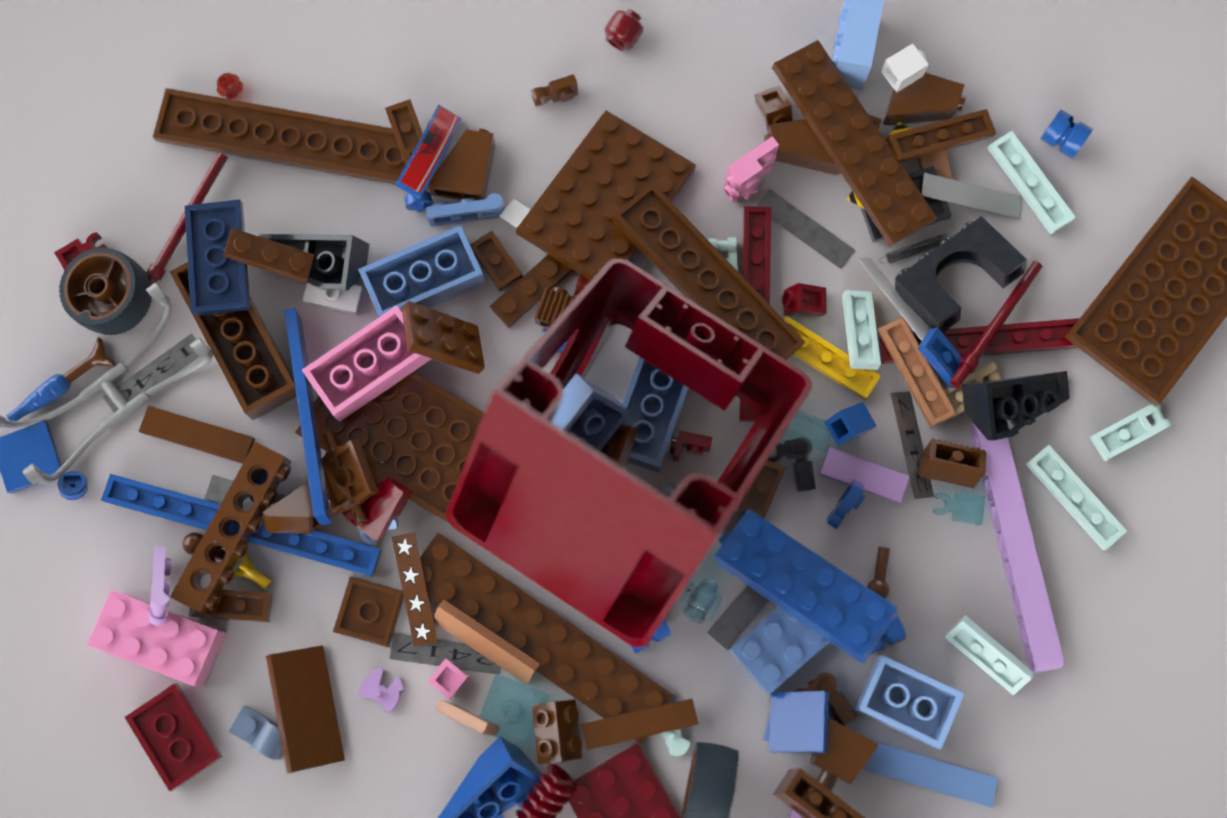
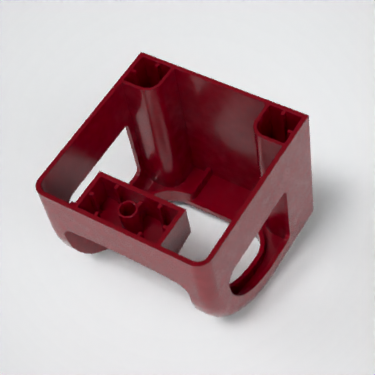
M620 258L611 259L493 391L447 508L446 518L455 530L633 647H644L648 644L803 404L812 389L811 380L802 370L636 265ZM614 325H623L632 330L624 346L625 348L720 409L726 411L736 396L753 409L756 420L717 482L705 475H689L683 479L669 499L552 423L562 401L563 390L576 373L584 378L586 377ZM568 340L550 374L544 371L543 368Z

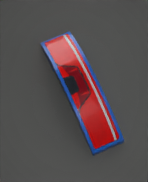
M438 104L395 186L417 199L421 198L461 122V117Z

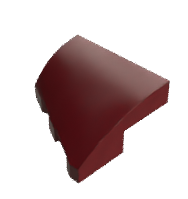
M386 477L376 485L379 492L366 499L362 504L368 521L356 525L351 509L342 513L354 526L376 542L382 541L394 517L400 516L413 492L391 477Z

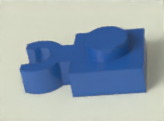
M853 479L839 499L836 507L827 517V524L837 529L845 515L852 508L856 510L865 498V495L862 494L864 487L861 483Z

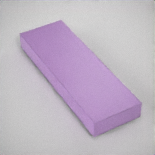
M831 447L827 450L819 473L821 476L846 485H850L853 479L863 485L865 492L898 504L902 501L909 480L908 475Z

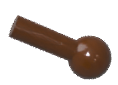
M192 532L184 537L182 546L186 553L193 555L203 537L200 533ZM222 548L218 549L215 553V559L222 561L225 558L226 551Z
M879 546L874 579L868 583L867 588L886 599L890 592L889 585L885 581L890 548Z

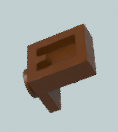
M780 86L755 94V102L765 118L767 131L771 124L793 121L792 105Z

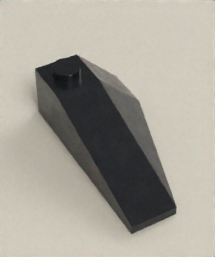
M1067 371L962 384L964 413L988 441L1015 436L1019 433L1018 430L1036 422L1037 417L1043 413L1051 412L1070 399Z

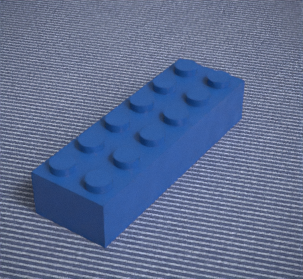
M750 509L747 510L715 554L717 565L862 664L865 663L897 617L898 608Z

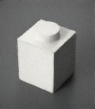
M912 43L886 59L881 72L897 93L923 77L929 64L925 54Z

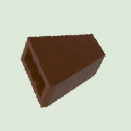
M925 72L923 77L896 93L893 90L883 124L890 126L897 125L898 122L910 124L951 119L955 112L961 111L964 106L966 96L962 95L965 84Z
M806 119L769 125L768 133L764 135V142L773 136L779 144L775 161L832 175L841 174Z
M482 128L466 129L432 176L428 184L431 196L456 200L472 198L476 201L485 200L495 149L493 133Z

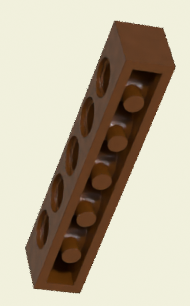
M257 442L254 443L171 593L170 598L207 615L210 611L216 609L221 600V595H219L225 584L228 585L235 575L236 570L234 567L238 559H242L249 549L250 544L248 541L252 533H256L263 523V512L276 500V489L280 482H284L289 476L291 460ZM261 472H267V481L264 484L258 485L256 481L257 476ZM248 497H253L254 505L251 509L244 511V500ZM238 522L240 525L239 532L235 536H230L229 527L233 523ZM224 548L226 551L225 558L221 562H216V551ZM205 574H210L211 583L207 588L203 589L200 583L201 578Z
M801 768L788 769L773 793L774 796L803 818H865Z

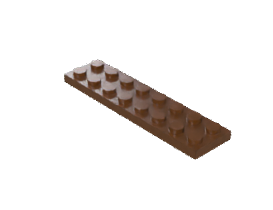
M819 40L773 64V71L889 247L916 233L937 219L840 71L836 69V65Z
M653 182L613 214L611 220L683 296L786 361L806 343Z

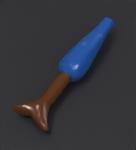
M98 337L88 358L64 375L55 374L48 378L17 408L6 415L10 421H18L22 417L45 407L70 390V383L95 366L115 367L116 364L113 359L106 356L103 340Z

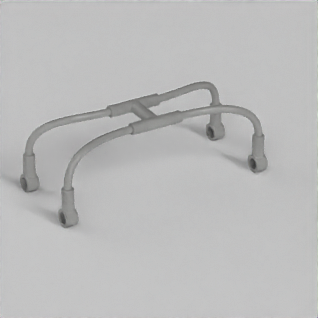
M156 283L146 290L157 303L163 306L161 319L148 339L126 361L117 364L81 391L78 397L53 411L21 421H7L5 417L0 415V428L27 427L43 420L47 421L79 405L84 400L88 401L101 390L107 393L119 409L103 421L104 424L96 429L52 475L40 471L33 463L25 468L22 472L32 484L37 482L40 484L51 483L60 478L106 430L114 428V426L148 402L155 393L203 369L211 363L212 351L198 338L190 346L204 360L163 380L146 392L142 391L133 400L127 402L112 383L128 371L127 368L148 350L167 323L171 311L170 299Z

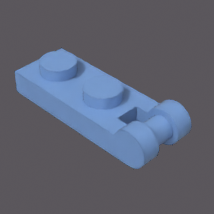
M497 193L490 194L485 200L476 201L475 199L467 198L461 200L460 203L438 202L431 207H426L430 226L498 218L505 210L503 199Z

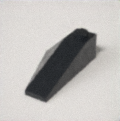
M258 235L259 237L313 254L314 258L306 282L323 290L349 291L361 277L358 269L367 265L370 244L353 235Z

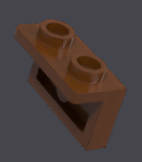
M576 699L533 704L532 714L538 763L547 764L582 759V741L579 734V714L576 708Z

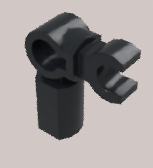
M805 437L785 440L784 444L778 442L775 446L777 455L767 459L773 463L780 461L784 456L787 459H795L796 463H793L797 492L816 489L812 460L809 461L808 457L812 452L813 446L811 441Z

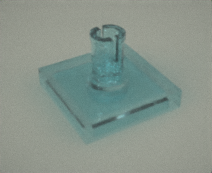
M495 674L480 717L500 726L496 736L494 735L493 737L499 738L501 736L516 746L530 750L535 737L532 705L547 703L550 694Z

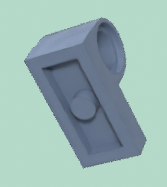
M243 705L228 732L251 744L252 748L260 754L273 760H281L284 754L278 723Z

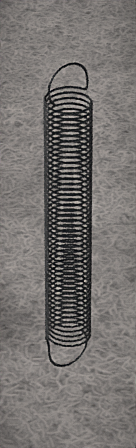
M943 233V235L934 236L933 239L929 238V240L920 241L921 243L919 244L915 243V245L906 246L907 248H901V251L898 249L896 253L892 251L891 255L887 253L886 259H890L888 263H893V261L896 262L897 257V261L901 260L900 257L902 255V259L907 258V256L910 257L909 254L911 252V256L915 255L914 252L916 250L917 254L921 253L920 249L924 252L923 249L925 247V251L929 250V246L930 249L938 247L937 244L939 243L940 245L947 234Z

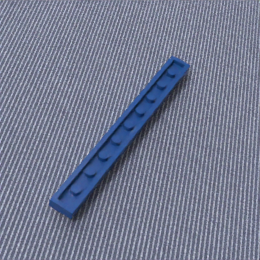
M114 474L109 475L101 501L202 530H207L220 506L218 503ZM264 520L260 529L256 533L253 532L248 541L252 544L374 577L382 551L380 548L315 530L310 534L269 533L264 529ZM238 522L233 523L229 527L230 536H235L239 532L240 525Z

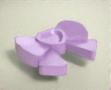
M384 669L372 670L370 672L371 676L367 677L359 688V697L371 698L382 704L387 713L391 712L399 703V692L404 690L402 681L398 677L386 689L384 685H380Z

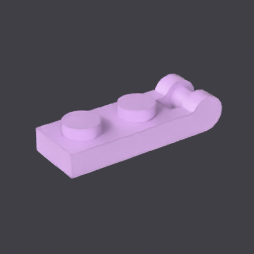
M154 546L149 621L156 626L164 625L168 620V611L166 609L169 606L170 579H164V575H170L171 558H165L166 546Z

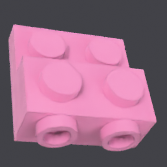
M773 136L727 167L724 192L731 202L735 201L737 203L743 198L745 200L752 198L758 192L761 177L767 175L774 168L773 165L779 144Z

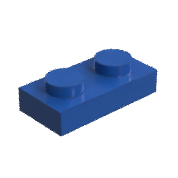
M938 327L929 329L917 349L950 388H954L950 384V380L959 369V362L962 356Z

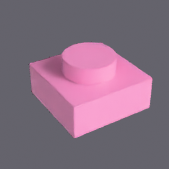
M446 658L427 682L451 700L469 676Z

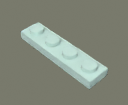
M1013 131L989 145L987 148L1050 235L1076 218Z
M1050 445L1042 449L1025 464L1103 551L1107 550L1127 532Z

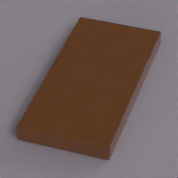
M323 645L267 655L266 661L287 774L345 761Z

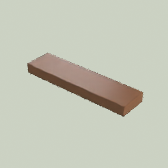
M901 317L878 328L877 332L930 429L955 417L957 413L931 365L917 349L919 344L906 320Z
M443 600L438 606L433 618L435 624L528 685L540 664L539 662L446 600Z

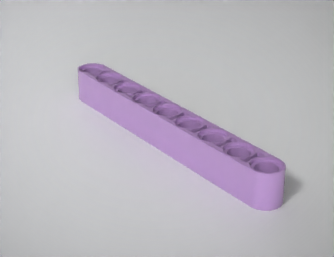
M972 424L971 435L975 450L979 448L981 451L984 449L987 452L986 472L983 475L982 481L1028 666L1034 673L1062 668L1064 665L1063 654L1009 440L1004 438L988 441L979 429Z

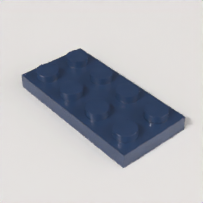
M238 199L184 206L191 313L194 316L250 310L247 264L223 257L231 228L245 232L243 202Z

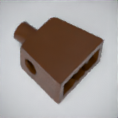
M829 718L828 753H812L810 764L821 769L817 781L831 792L837 779L851 784L879 744Z

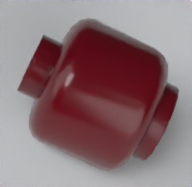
M628 9L627 12L622 10L616 11L604 28L607 36L605 38L606 41L619 51L632 49L644 32L643 25L640 22V15L631 9Z

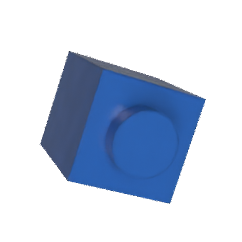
M864 402L845 408L824 421L837 446L857 439L877 426Z

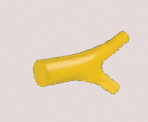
M246 553L242 558L243 563L238 565L242 571H236L234 577L248 578L266 590L272 583V580L255 568Z

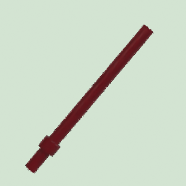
M218 152L188 205L203 203L228 159L226 155ZM185 211L154 264L151 263L146 271L151 285L157 283L158 280H162L166 273L164 269L186 232Z
M1033 261L970 353L963 356L959 362V369L950 380V384L953 387L959 388L968 374L975 371L979 365V358L1042 269L1041 263Z

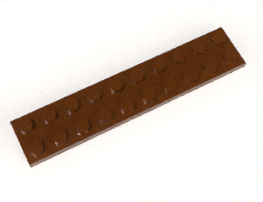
M170 88L165 89L153 133V139L156 142L220 152L389 184H396L405 167L392 128Z
M436 534L421 555L423 574L430 598L439 604L446 600L539 662L540 664L536 672L604 719L669 704L674 696L672 693L441 534ZM646 737L634 740H636L638 743L642 745Z

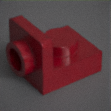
M797 283L786 288L782 296L784 316H792L796 313L819 317L826 315V288Z
M679 430L678 438L672 437L669 453L674 454V462H679L682 447H686L689 453L703 455L704 451H710L713 437Z

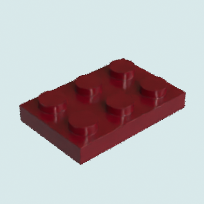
M176 683L124 717L169 792L174 791L223 757L183 691Z

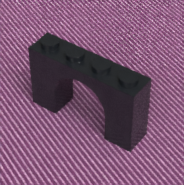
M982 216L975 221L967 222L960 232L953 237L945 238L938 248L931 253H924L916 264L910 268L902 269L895 278V290L931 329L938 327L944 333L960 321L961 306L937 281V276L947 266L960 262L975 264L989 274L1003 289L1025 273L1027 259Z

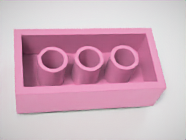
M395 306L312 362L302 371L332 415L341 422L430 361L431 358L407 351L402 312L398 306Z
M111 590L87 645L186 684L204 687L227 632L167 610L168 620L164 625H153L149 621V602Z

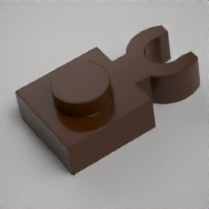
M572 74L551 81L549 86L532 89V99L535 107L544 105L550 100L553 103L557 101L566 102L574 98L575 95H578V83L575 75Z

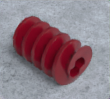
M550 763L547 766L549 773L543 772L540 779L542 782L537 781L534 784L535 790H530L527 794L528 799H524L521 802L522 809L516 810L517 818H557V814L563 810V805H566L570 800V796H573L576 792V784L570 774L560 766Z

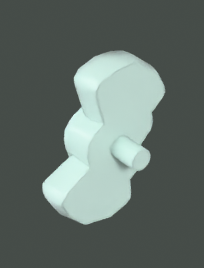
M680 729L661 733V736L666 740L668 752L671 756H683L690 749L691 742L681 737Z

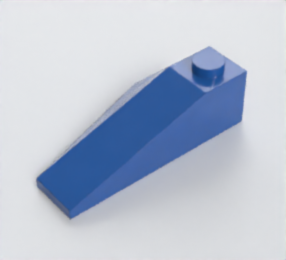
M500 736L479 756L438 818H504L503 812L515 805H518L520 808L521 802L524 799H528V792L535 790L534 784L537 781L542 782L540 779L542 773L519 747Z

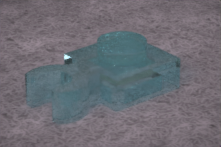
M957 491L954 499H952L948 494L940 492L935 494L934 498L943 500L945 507L943 509L934 508L933 513L944 515L947 512H952V521L981 525L983 523L986 496Z

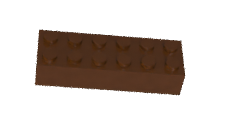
M188 262L169 272L191 312ZM251 297L250 310L193 315L242 410L249 418L255 420L297 397L294 376Z

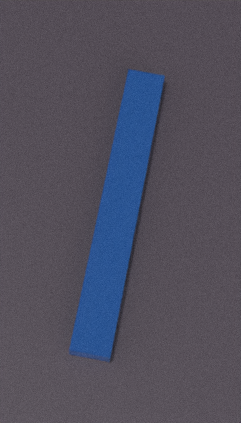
M294 307L285 309L284 312L313 515L321 525L332 522L312 386L302 369L308 366L302 319Z

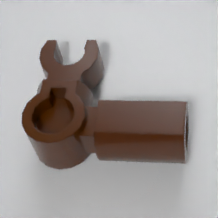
M820 673L816 678L808 682L809 687L806 689L797 688L793 691L828 692L829 709L838 723L843 726L858 717L843 692H837L835 689V677L829 673Z

